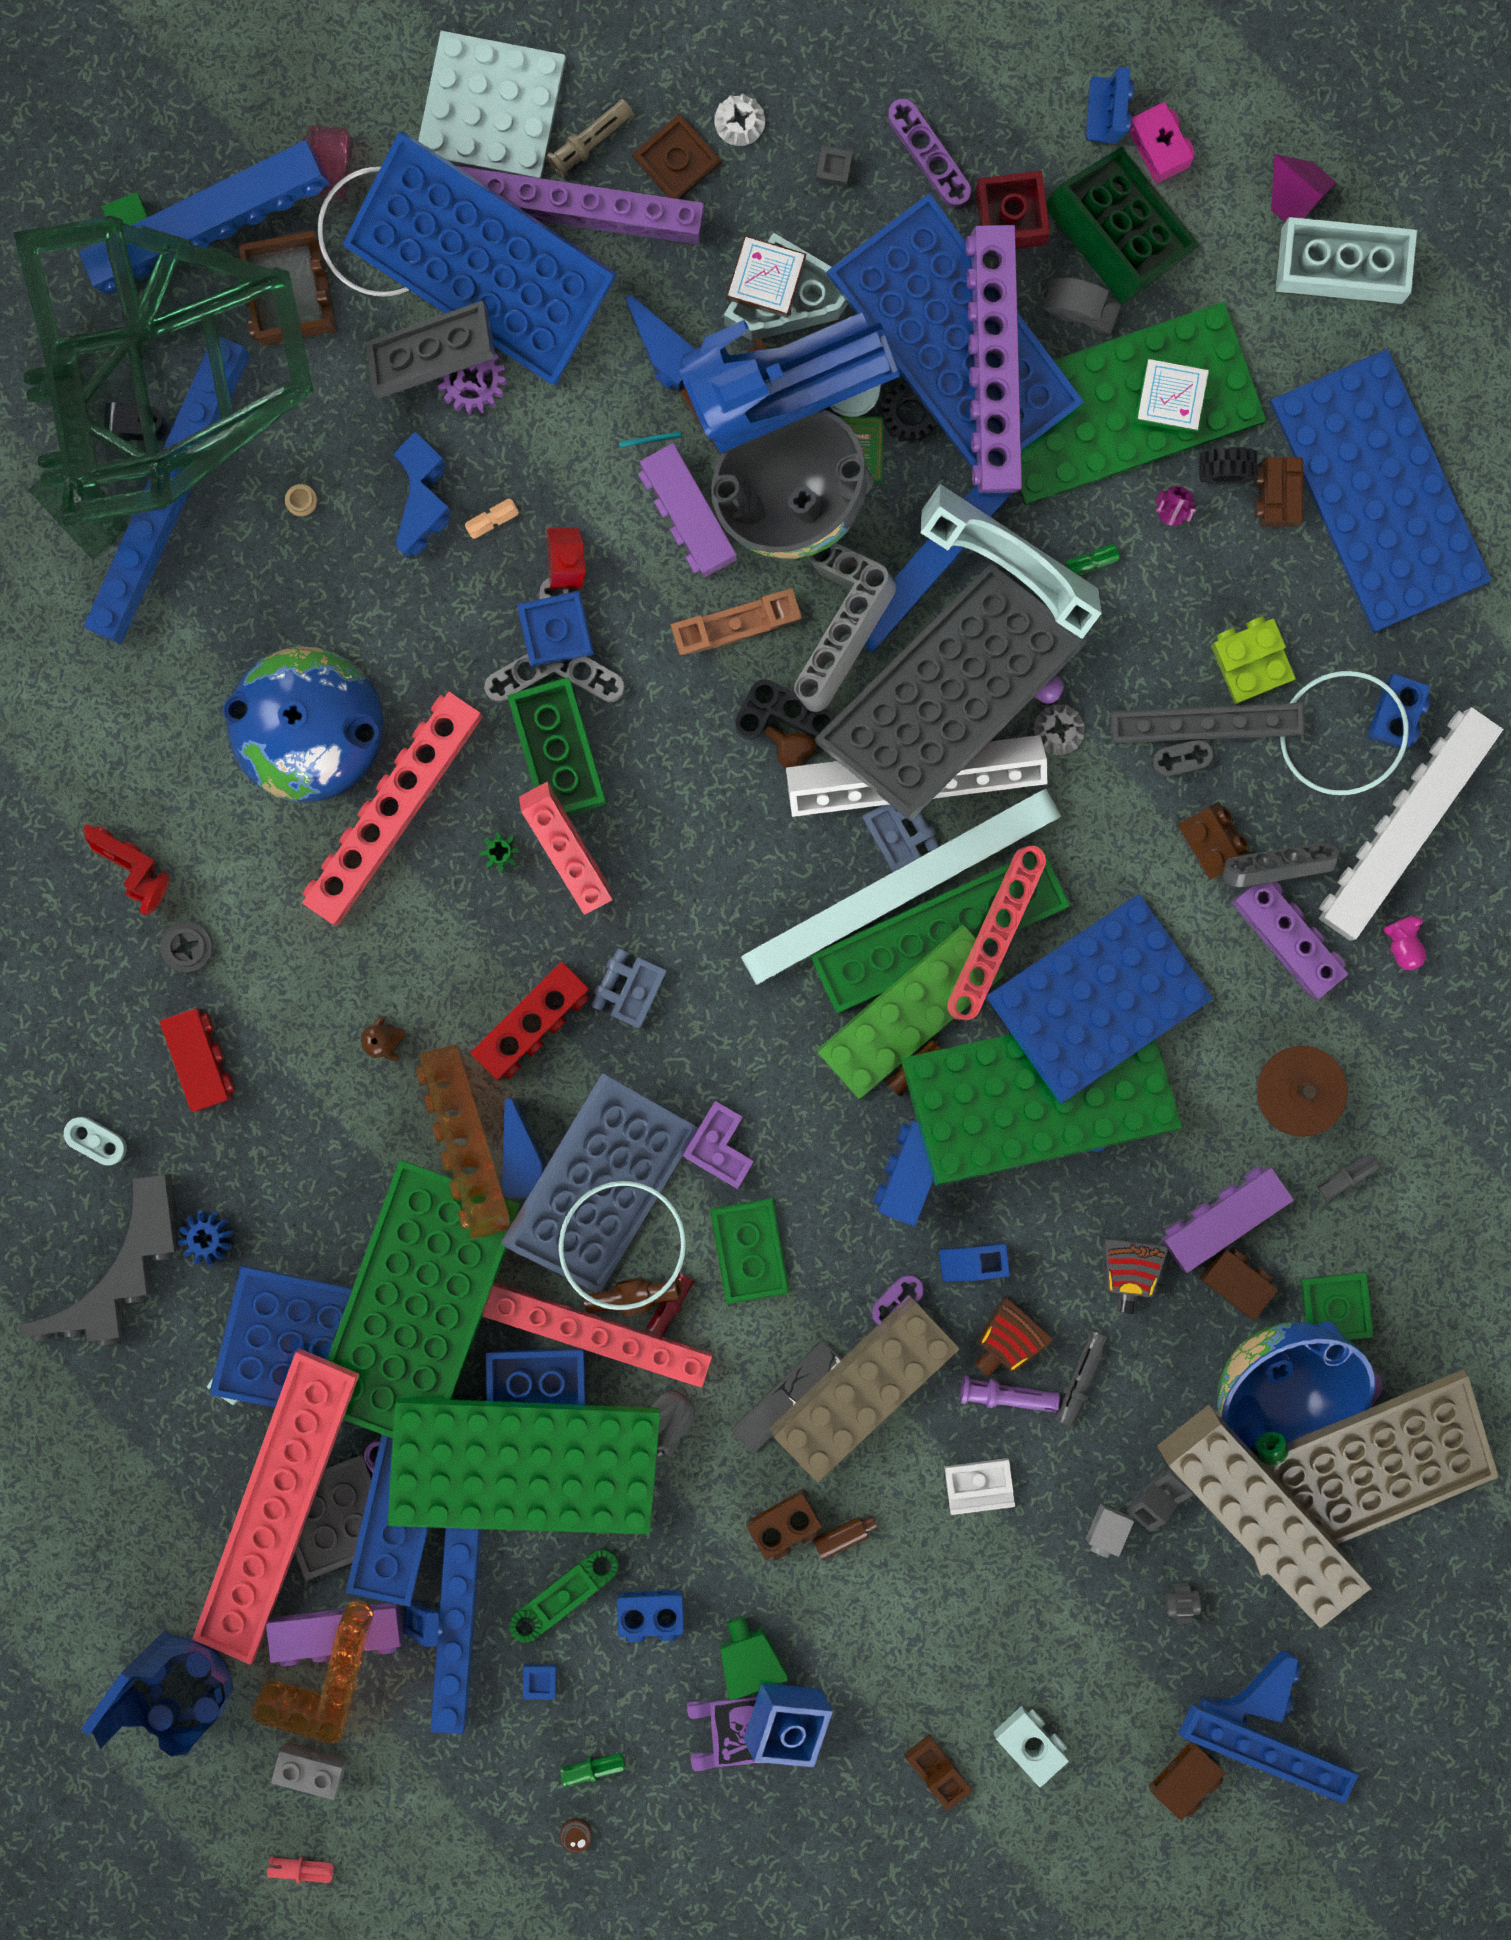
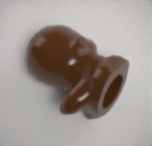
M380 1016L374 1022V1025L367 1027L361 1035L362 1048L370 1057H384L387 1060L397 1061L399 1056L393 1052L405 1038V1032L400 1028L383 1025L385 1016Z

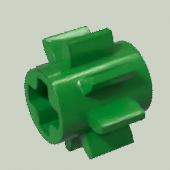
M497 832L496 840L491 842L489 839H484L488 847L487 851H481L480 855L490 859L486 864L488 869L497 864L499 871L504 873V865L510 863L516 867V862L512 860L513 854H519L521 850L510 846L514 842V837L510 836L504 841L502 840L501 833ZM499 844L508 850V854H504L501 861H499L498 857L492 855V851H496Z

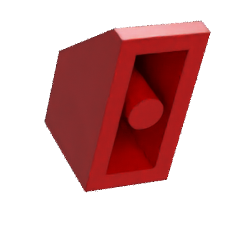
M547 528L550 589H582L585 577L584 546L579 528Z

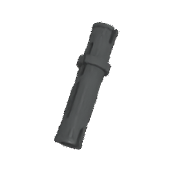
M1092 1330L1089 1332L1090 1334L1068 1387L1065 1386L1063 1390L1066 1394L1054 1419L1071 1428L1075 1426L1074 1424L1083 1402H1087L1089 1398L1086 1394L1106 1344L1110 1339Z

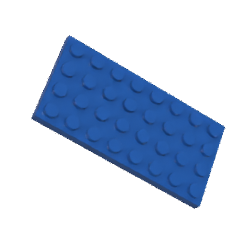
M404 131L398 132L342 244L443 313H448L483 300L488 307L494 347L551 385L558 383L617 276L616 272Z
M929 193L830 268L826 275L855 314L862 312L868 327L881 322L899 373L972 469L973 465H977V453H972L971 436L972 433H976V420H971L970 415L971 400H975V387H970L969 381L970 368L974 367V354H969V335L974 334L973 322L968 321V303L973 302L972 289L967 288V270L972 269V256H967L965 240ZM984 289V296L988 301L997 302L999 300V295L995 289ZM1017 312L1020 447L1023 450L1083 404L1084 401ZM991 320L985 322V330L989 334H999L1000 329L996 322ZM986 354L985 360L990 367H1000V359L996 354ZM996 386L987 387V396L993 401H999L1001 399L999 388ZM995 418L988 419V429L995 434L1001 433V422ZM989 451V462L993 466H1002V455L997 451Z
M1388 349L1270 400L1269 403L1293 456L1303 458L1304 481L1373 633L1492 581Z

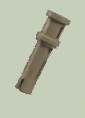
M620 99L618 103L596 119L578 136L570 135L566 139V144L554 154L548 153L546 155L550 166L561 178L565 179L568 176L567 172L580 161L585 162L588 159L590 150L634 115L631 107L625 100ZM613 118V120L609 124H607L603 129H601L597 134H595L600 128H602L606 123H608Z

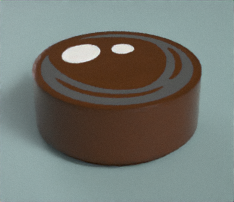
M580 1818L567 1820L562 1825L559 1834L561 1846L570 1853L585 1851L592 1839L590 1825Z

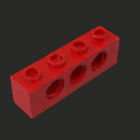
M561 961L470 1053L496 1080H500L502 1077L509 1080L521 1068L518 1062L526 1054L532 1057L544 1045L541 1039L549 1031L554 1035L567 1022L564 1016L572 1008L577 1012L590 999L586 994L591 989ZM555 991H559L564 996V1004L558 1010L551 1009L547 1004L548 996ZM531 1014L538 1015L542 1022L541 1028L534 1033L527 1031L524 1025L525 1019ZM507 1037H514L519 1044L518 1051L511 1056L505 1054L502 1050V1042Z

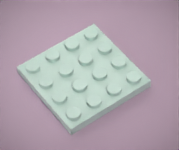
M441 31L418 141L455 165L542 179L566 60L565 55Z

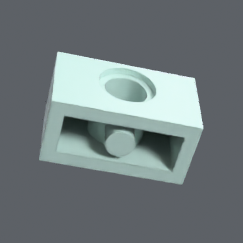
M1021 1706L994 1731L996 1740L1039 1787H1042L1069 1762L1064 1752L1067 1746L1055 1733L1049 1736L1042 1728L1045 1722L1033 1709L1027 1712ZM1036 1737L1042 1740L1040 1747L1036 1750L1025 1748V1743L1030 1738Z

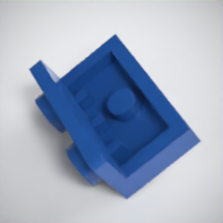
M1118 67L1111 78L1093 76L1090 79L1085 137L1087 141L1117 144L1125 132H1129L1132 114L1127 112L1128 100L1132 99L1134 91V81L1130 80V68Z

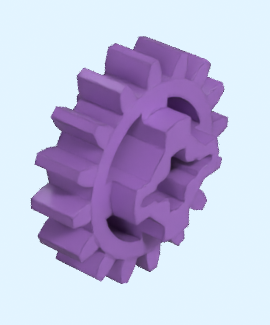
M495 354L493 359L457 371V379L453 382V385H451L452 373L439 377L438 380L444 381L438 385L440 393L448 392L444 396L445 402L449 404L455 401L454 409L456 411H460L465 406L468 415L472 414L475 407H478L481 414L485 413L484 405L487 403L494 408L496 405L493 398L495 396L503 398L504 396L499 386L507 385L506 378L500 376L506 371L504 365H497L500 361L499 356ZM464 370L468 374L477 377L480 387L471 381H467ZM492 372L493 381L491 387L488 389L486 386V378L489 377L490 373ZM467 394H469V395H477V396H478V398H473V399L464 398V397H465Z

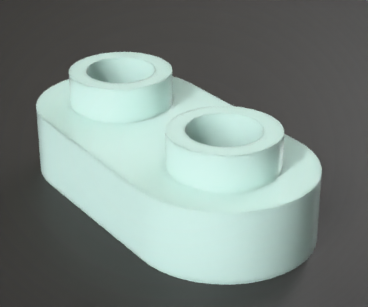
M74 1118L64 1128L66 1143L100 1164L113 1165L119 1163L126 1155L127 1145L125 1140L119 1134L90 1118ZM80 1127L86 1128L88 1132L85 1139L79 1138L77 1134ZM109 1142L113 1143L116 1147L112 1155L108 1154L105 1150Z

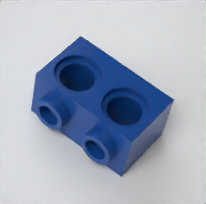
M1392 674L1387 677L1385 684L1396 693L1399 699L1401 691L1409 692L1413 698L1411 706L1403 704L1408 719V741L1406 748H1409L1411 744L1414 745L1420 735L1421 727L1417 726L1420 715H1425L1431 702V696H1428L1430 686ZM1383 688L1367 738L1401 749L1404 734L1401 712L1393 697ZM1392 720L1399 722L1402 726L1400 737L1393 735L1389 729Z
M683 1590L618 1592V1637H626L628 1642H640L645 1640V1636H658L659 1640L670 1641L678 1639V1635H684ZM663 1609H671L676 1614V1619L670 1623H665L659 1619L658 1613ZM631 1610H637L642 1613L644 1620L639 1624H632L627 1620L626 1614Z

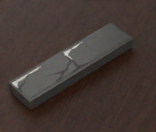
M822 1339L731 1429V1432L754 1454L772 1436L770 1427L842 1359Z

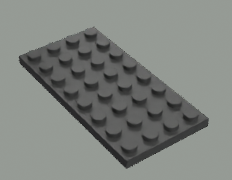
M990 563L815 738L816 744L908 820L912 821L1087 644V637L1084 636L1082 639L1057 623L1053 613L1046 605Z

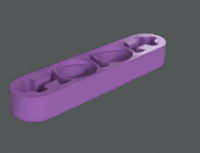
M907 99L894 101L888 112V121L942 201L952 209L964 207L971 195V187L917 107ZM899 108L903 112L909 111L908 121L912 128L907 134L904 133L908 128L904 119H895L897 109ZM916 134H924L929 139V145L924 149L915 148L911 142L912 137ZM934 160H942L947 165V171L942 175L933 174L929 168L930 163ZM951 174L955 175V177L951 178L954 188L964 189L961 195L962 199L960 200L956 196L949 197L951 187L946 180Z

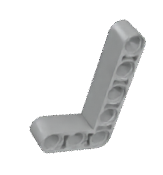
M837 543L819 553L808 556L818 574L850 590L794 685V691L799 700L809 711L813 712L821 711L829 705L896 592V584L886 567ZM830 555L826 561L820 562L824 556ZM852 567H857L853 573L846 574ZM884 579L881 585L873 587L876 581ZM867 606L865 612L856 614L860 608ZM851 634L848 640L840 642L844 635ZM835 661L832 667L824 669L828 662ZM818 688L815 695L807 697L812 689Z

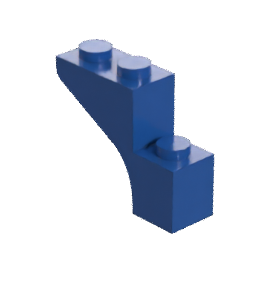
M416 432L393 454L396 461L407 471L410 480V491L396 540L398 549L407 559L412 554L415 557L418 556L428 545L426 539L434 531L437 534L440 533L449 524L450 519L448 516L451 514L449 508L426 487L429 482L434 484L442 477L445 472L443 467L446 463Z
M1281 1651L1241 1693L1227 1699H1212L1202 1696L1199 1707L1247 1726L1245 1713L1283 1723L1285 1714L1288 1715L1292 1708L1293 1696L1290 1695L1293 1682L1297 1683L1300 1676L1301 1665L1298 1663L1299 1659L1291 1652Z

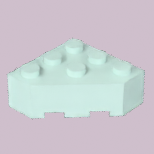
M773 233L768 241L769 243L807 254L788 318L736 302H731L724 314V325L727 327L745 320L749 329L742 336L750 341H754L759 338L763 339L839 320L848 303L826 275V272L832 268L831 266Z

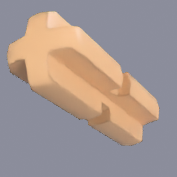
M506 499L490 508V513L486 514V512H483L467 521L465 527L470 536L476 539L494 529L493 525L498 524L500 526L516 517L519 512L511 499Z

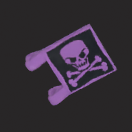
M757 1696L742 1697L732 1701L723 1699L687 1703L689 1718L711 1717L713 1753L692 1754L691 1765L693 1770L702 1771L714 1767L762 1763L753 1761L743 1739Z

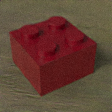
M1042 171L978 178L975 194L979 226L1015 225V249L1044 246L1047 244L1050 230Z

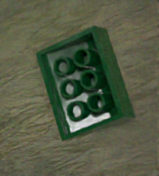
M1122 147L1061 183L1046 201L1048 213L1121 304L1141 293L1200 246Z

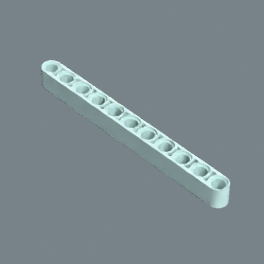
M1044 789L741 956V959L755 984L758 985L769 977L791 967L798 961L809 957L827 945L829 946L854 930H858L883 914H887L905 904V902L932 889V887L954 877L961 871L972 867L990 855L1001 851L1062 816L1047 789Z

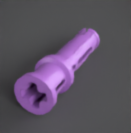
M963 1375L959 1402L960 1404H966L967 1401L986 1404L987 1408H993L996 1405H1007L1057 1413L1059 1392L1000 1385L996 1379H990L988 1382L970 1379L969 1375Z

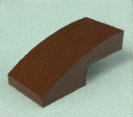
M930 1734L904 1754L906 1760L925 1781L928 1789L947 1811L973 1791Z

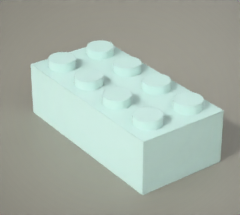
M1289 217L1281 229L1276 292L1402 304L1411 294L1417 230Z

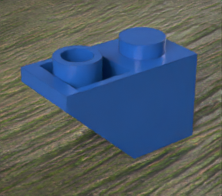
M1002 1241L939 1249L943 1282L1010 1277L1006 1244Z

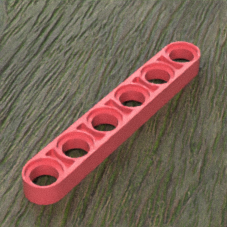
M1028 846L1017 850L948 1000V1011L957 1020L973 1019L977 1016L1044 870L1046 858L1039 847ZM1026 852H1031L1036 857L1037 863L1032 870L1025 868L1022 859ZM1015 880L1019 881L1024 889L1023 895L1019 899L1011 896L1009 891L1010 884ZM1001 909L1006 910L1011 918L1009 925L1005 928L998 925L996 921L997 913ZM988 938L993 939L998 947L996 954L992 957L986 955L983 950V944ZM975 967L980 968L984 972V981L979 986L974 985L970 980V973ZM962 996L967 997L971 1002V1010L966 1015L961 1014L957 1009V1001Z

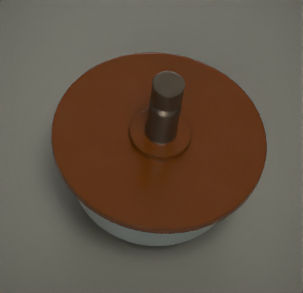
M1310 1046L1286 1048L1272 1056L1262 1068L1256 1088L1257 1101L1267 1121L1281 1132L1299 1137L1313 1136L1329 1129L1343 1113L1348 1096L1346 1077L1340 1065L1326 1052Z

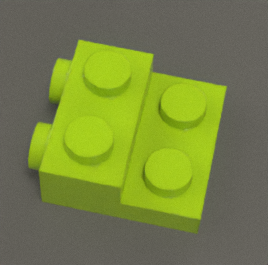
M1264 616L1251 620L1246 623L1248 629L1236 633L1234 628L1216 635L1218 641L1211 645L1235 704L1296 679L1284 652L1286 646L1274 618L1266 621Z

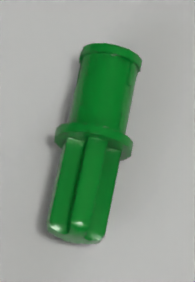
M622 1753L595 1760L590 1756L587 1758V1761L562 1766L560 1768L562 1783L565 1788L589 1781L597 1783L599 1777L624 1771L626 1769V1762Z

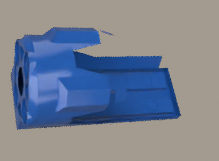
M862 312L781 348L758 350L729 356L725 346L746 333V330L749 329L745 320H742L706 336L701 347L683 354L679 368L681 378L708 439L713 440L720 453L900 377L881 322L868 327Z
M164 1630L120 1673L83 1725L81 1731L88 1736L93 1733L100 1749H102L122 1726H143L149 1733L158 1737L159 1748L170 1757L186 1755L206 1730L224 1712L234 1690L232 1675L228 1670L225 1660L217 1650L190 1638L175 1637ZM171 1657L181 1665L186 1660V1669L194 1677H203L211 1670V1674L205 1682L216 1689L205 1692L195 1702L194 1707L188 1705L179 1719L177 1718L180 1714V1708L175 1700L164 1698L155 1703L165 1689L160 1683L172 1670ZM138 1678L149 1684L152 1706L154 1703L156 1704L152 1709L148 1706L143 1693L132 1686ZM221 1683H222L223 1686H224V1692H225L224 1698H223V1696H222V1694H221V1693H222ZM176 1719L178 1720L176 1723L195 1719L202 1722V1724L194 1727H178L172 1723Z

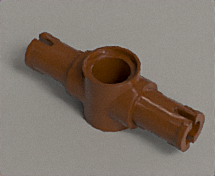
M643 1277L633 1278L616 1283V1286L612 1287L611 1291L588 1295L604 1303L628 1305L648 1299L661 1290L667 1282L652 1284L651 1281L645 1282ZM675 1280L660 1297L634 1309H608L593 1304L585 1298L584 1305L587 1313L614 1310L615 1312H621L622 1316L636 1315L650 1311V1307H653L655 1303L682 1298V1287L680 1281Z

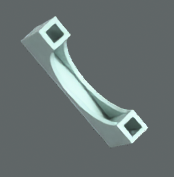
M940 484L923 507L921 516V533L946 550H949L951 546H962L996 562L1032 589L1049 607L1055 617V621L1083 639L1101 615L1097 587Z

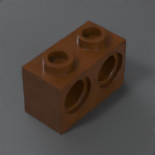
M802 1489L746 1521V1527L765 1560L771 1557L774 1560L782 1558L791 1551V1545L800 1540L803 1544L811 1541L819 1535L818 1530L822 1528L820 1519ZM802 1511L806 1513L809 1517L808 1522L803 1526L792 1524L790 1518L795 1512ZM768 1528H776L781 1533V1537L778 1541L770 1543L764 1540L763 1532Z

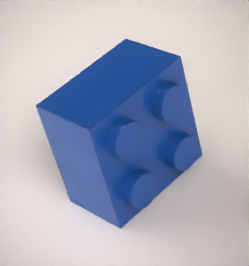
M762 1683L743 1738L753 1761L814 1767L833 1711L821 1689Z

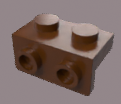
M1219 801L1178 824L1210 880L1224 872L1225 863L1229 858L1250 854L1248 852L1249 845L1242 834L1237 833L1232 824L1233 818L1230 811L1225 806H1222Z

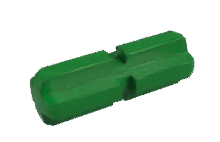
M1110 544L1092 551L1091 555L1086 553L1068 560L1065 563V567L1077 575H1082L1092 571L1094 567L1098 569L1118 561L1120 554L1116 545Z

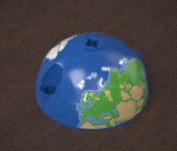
M304 646L286 648L260 659L247 670L239 680L232 696L223 704V714L227 719L228 741L242 771L262 790L275 797L289 801H322L350 789L362 779L372 766L383 739L384 722L382 707L371 681L349 659L322 648ZM239 704H246L247 713L244 718L235 719L233 715L235 707ZM297 709L302 718L300 721L296 720L295 724H293L288 717L290 713L295 714ZM366 726L372 727L374 730L373 738L368 742H361L359 740L360 730Z
M1294 1321L1275 1324L1247 1338L1236 1348L1226 1362L1217 1390L1218 1415L1257 1456L1256 1441L1262 1434L1267 1432L1280 1433L1283 1435L1286 1443L1369 1409L1375 1391L1374 1372L1366 1356L1349 1339L1342 1335L1333 1322H1323L1318 1325Z

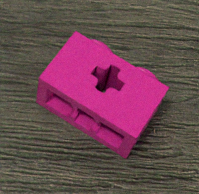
M1166 102L1132 117L1129 134L1155 184L1189 168L1194 159L1193 145L1187 137H1183L1179 130V118L1173 109L1169 110ZM1160 137L1162 141L1168 140V145L1166 146L1164 142L1158 143V138Z

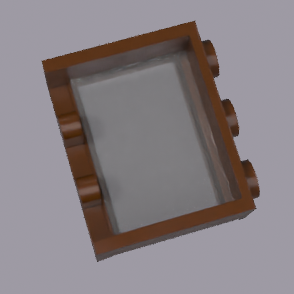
M314 230L239 245L241 256L236 257L240 275L245 277L246 287L242 288V295L246 307H250L252 318L248 319V328L252 338H256L262 346H266L267 344L322 333L337 332L325 261L320 249L318 235Z

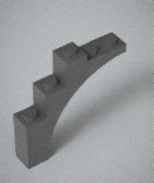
M171 1174L133 1179V1208L129 1230L123 1247L110 1270L94 1289L69 1308L43 1319L19 1324L21 1337L32 1336V1342L52 1339L51 1333L64 1332V1337L84 1335L83 1329H85L87 1342L97 1341L98 1346L117 1344V1338L126 1335L122 1298H125V1303L145 1301L144 1295L153 1293L149 1255H152V1261L172 1258L171 1252L180 1250Z

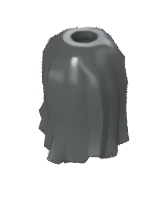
M677 1390L661 1393L650 1406L660 1410L657 1456L659 1457L662 1455L666 1457L673 1456L675 1444L689 1430L695 1419L694 1404Z

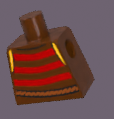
M1004 1296L977 1337V1341L987 1350L974 1364L988 1377L1001 1363L1011 1372H1014L1050 1344L1053 1339Z

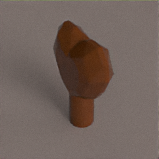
M772 723L764 732V734L778 744L777 755L785 770L788 767L803 766L804 758L811 756L816 750V743L810 735L803 733H790L786 735Z

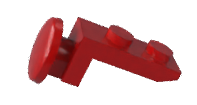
M86 823L83 828L84 836L92 851L131 872L123 883L124 887L128 888L125 895L142 903L140 907L141 914L150 915L164 898L169 886L170 876L163 871L156 879L152 878L156 871L155 862L150 857L142 854L139 847L128 841L122 843L114 839L113 834L101 826L94 828Z

